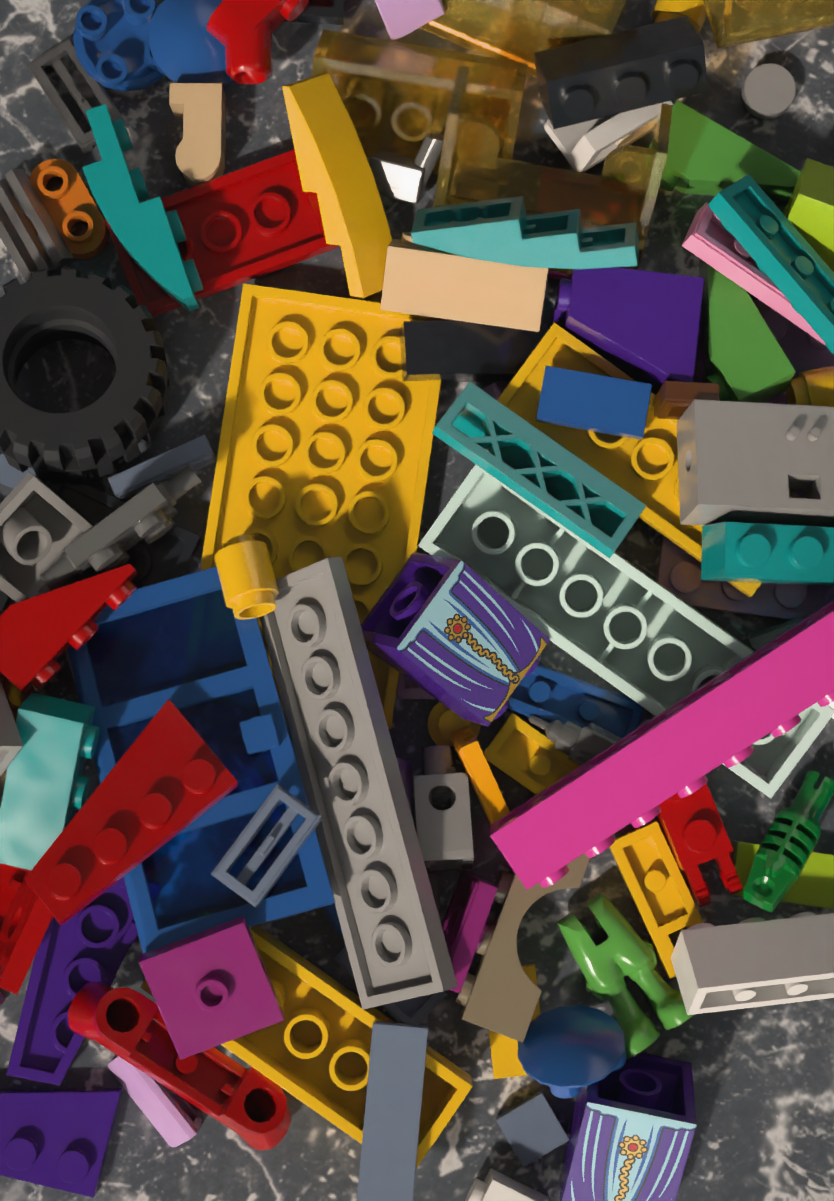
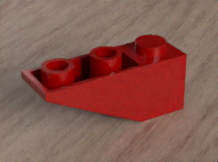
M127 564L10 605L0 616V672L23 692H27L32 686L39 691L42 690L61 670L62 666L56 660L70 645L77 651L83 647L99 629V626L94 622L98 615L108 605L116 611L136 590L137 587L131 582L137 575L136 569Z

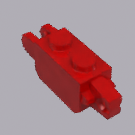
M707 783L689 796L680 798L676 793L659 804L662 810L655 818L678 868L684 871L699 907L711 904L709 887L698 867L699 864L715 859L724 888L731 895L741 892V882L729 854L734 850Z

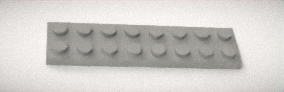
M326 558L276 579L279 591L278 596L275 598L277 608L273 612L261 616L260 621L309 806L323 817L316 827L336 900L335 907L363 1010L443 992L458 987L343 558Z

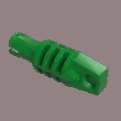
M816 771L807 772L804 777L805 780L791 806L783 808L782 811L777 813L754 856V861L743 890V899L769 912L774 911L799 878L821 836V827L818 822L834 795V780L825 776L819 787L818 780L821 773Z

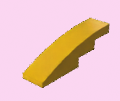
M320 73L282 86L303 192L317 193L326 244L339 245L341 247L350 296L365 298L383 290L387 248L392 241V236L372 170L354 124L329 73Z

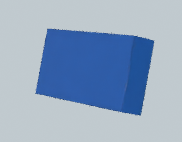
M546 366L536 421L641 440L644 435L652 384Z

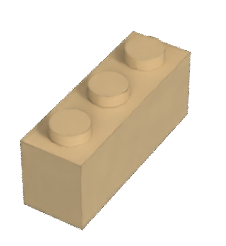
M411 232L402 233V240L393 239L387 248L380 310L539 332L549 268L522 267L466 258L413 243Z

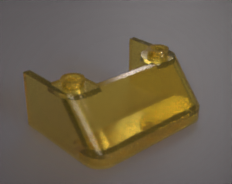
M459 65L447 115L433 207L523 196L527 216L580 209L583 229L637 222L639 235L638 266L618 268L638 270L668 154L673 105L662 103L651 149L625 145L612 150L604 161L601 176L498 157L501 137L496 126L483 117L463 113L470 67ZM549 268L551 271L571 274L572 269Z

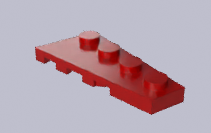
M168 699L24 879L60 926H62L238 787V781L170 699Z

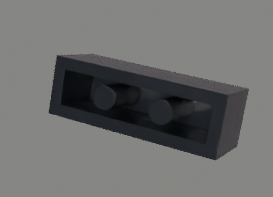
M687 15L533 53L540 100L553 129L708 92L704 43Z

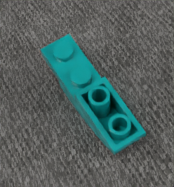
M106 104L85 110L102 160L83 166L82 169L104 217L129 256L152 282L188 311L198 309L199 305L194 292L204 288L194 260L183 261L178 243L187 239L177 210L167 212L160 196L141 202L144 199L150 198L140 167L130 170L125 151L133 149V145L123 118L113 120Z

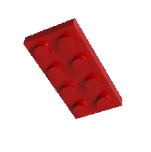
M295 149L161 198L166 211L177 210L187 240L179 242L178 246L183 261L194 260L204 288L194 292L197 300L338 248V245L326 244L317 193L303 192ZM105 219L131 291L136 296L137 305L146 306L153 317L181 307L182 305L165 294L139 268Z

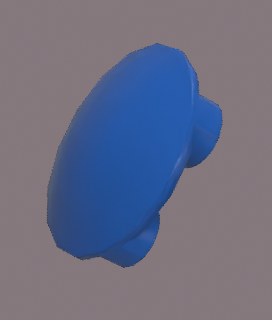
M91 0L86 6L82 7L77 13L73 42L77 59L86 73L104 87L123 92L146 89L161 80L164 75L155 69L156 65L148 45L149 23L159 4L155 0Z
M165 0L158 5L149 23L148 45L156 65L155 69L159 73L166 75L177 83H222L223 89L230 85L232 78L226 73L225 46L206 30L209 18L223 0Z
M582 1005L557 1007L540 1014L530 1022L523 1043L518 1041V1060L526 1074L539 1083L549 1086L554 1096L563 1099L572 1098L581 1092L582 1087L603 1080L611 1072L618 1071L625 1065L624 1032L613 1017L600 1009Z

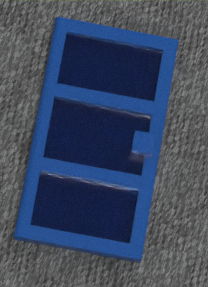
M217 567L136 589L116 611L108 605L94 620L99 629L78 651L71 645L66 649L79 703L95 707L92 725L100 727V734L93 759L100 784L168 699H170L238 781V787L124 876L143 954L241 916L245 917L248 927L252 928L336 903L316 828L258 908L211 875L277 784L310 807L258 618L241 620L234 617L233 609L228 608L225 604ZM282 801L229 871V874L235 878L239 876L289 807ZM300 814L296 817L246 885L249 889L253 891L306 818Z

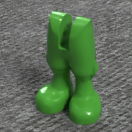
M600 892L588 900L586 904L594 915V920L599 930L602 928L607 934L608 938L605 941L595 945L590 938L592 933L580 923L573 912L557 921V924L572 956L587 980L585 981L586 990L602 1001L608 1000L617 1023L624 1032L627 1060L655 1042L660 1036V1032L627 989L625 976H628L639 986L665 1030L679 1026L694 1015H687L680 989H675L666 983L654 969L657 961L653 945L646 940L643 941L620 911Z

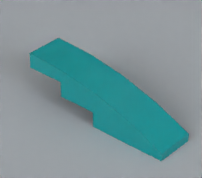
M523 196L418 209L411 231L413 243L466 258L515 266L560 269L638 266L639 235L637 222L583 229L580 209L527 216Z

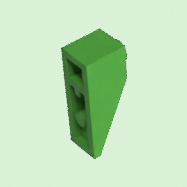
M678 100L647 149L640 165V169L647 172L646 177L657 187L666 191H673L675 188L683 194L716 196L720 191L749 174L767 196L775 201L789 200L801 173L796 168Z
M700 259L699 277L704 278L701 303L706 375L704 383L719 384V401L763 403L787 391L796 371L748 292Z

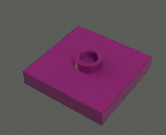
M466 870L460 873L442 923V930L458 987L449 990L457 993L461 992L474 953L479 950L487 928L486 920L498 889L482 876Z
M244 916L149 951L139 957L140 967L180 1060L284 1021L283 1009Z

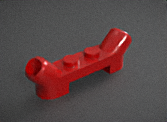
M223 0L209 18L206 30L225 46L226 73L229 77L240 84H260L268 80L273 72L272 33L285 19L289 22L295 20L304 11L309 0Z
M91 981L84 985L74 996L68 1010L69 1027L74 1033L101 1044L236 1132L251 1148L259 1151L269 1150L278 1145L287 1134L291 1123V1111L287 1107V1098L279 1085L252 1066L245 1068L214 1047L180 1060L161 1013L158 1011L157 1004L140 992L128 987L113 988L100 982Z

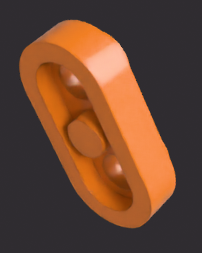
M49 159L37 165L32 171L29 180L72 256L77 259H89L98 255L107 244L109 230L106 221L77 170L69 162L61 159ZM60 177L63 179V185L59 190L48 191L46 189L47 182L51 178ZM76 222H87L88 230L82 236L71 234V228Z

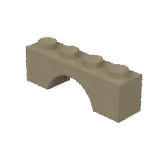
M585 853L567 864L569 872L564 877L545 888H542L538 883L526 890L514 871H512V874L502 871L496 886L498 889L493 900L499 903L500 906L493 924L487 922L483 942L476 952L481 954L480 961L474 975L467 973L460 993H457L455 1003L463 1006L460 1012L462 1020L523 1043L542 990L526 975L519 961L517 953L518 929L526 911L542 896L560 889L580 888L590 860Z

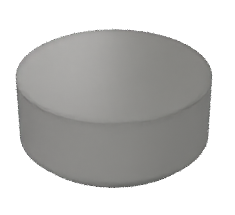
M772 63L762 64L754 68L747 76L741 92L742 102L747 111L753 116L765 120L775 119L783 115L794 100L796 94L795 81L790 72L784 67Z

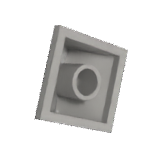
M31 472L0 503V590L17 603L49 592L50 589L39 574L44 573L64 558L66 552L63 549L94 527L44 481Z

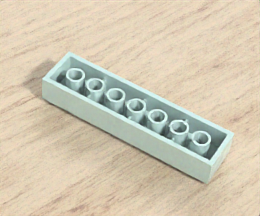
M476 464L418 545L430 555L462 560L547 636L550 641L655 716L755 652L621 555L614 552L608 558ZM816 702L799 713L802 720L798 725L778 737H773L771 733L765 735L752 744L755 750L749 757L729 769L771 799L832 718L834 709L829 704L820 707Z

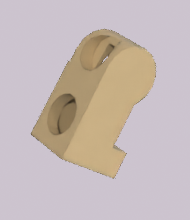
M170 83V107L175 118H183V139L177 146L175 154L176 164L186 184L194 187L223 176L226 151V95L222 83Z

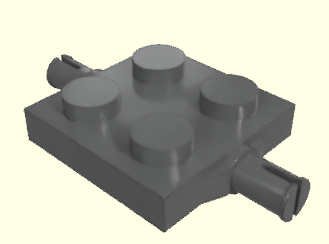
M187 464L186 467L163 484L161 482L157 486L154 483L150 484L63 550L66 552L65 557L44 573L39 574L41 579L52 591L64 585L78 573L81 575L87 572L94 576L100 571L104 573L121 567L130 559V555L127 553L130 548L142 539L147 544H150L173 527L170 519L179 513L174 507L177 504L176 500L197 484L202 483L189 464Z

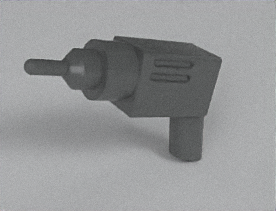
M427 134L415 159L380 150L373 157L366 156L379 195L417 204L425 195L426 184L448 138L440 134Z
M535 715L529 716V721L544 729L547 739L555 742V749L568 755L569 760L579 765L584 764L622 739L593 723L582 727L570 720L566 723L559 720L548 723ZM645 719L640 726L650 721L651 719Z

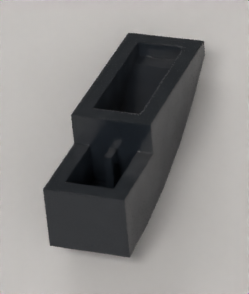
M404 321L399 329L402 381L452 380V383L512 380L552 325L541 324L540 331L535 332L464 321Z

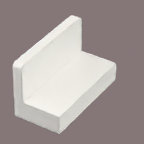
M671 101L557 129H553L548 119L544 124V129L577 175H580L655 130L674 104Z

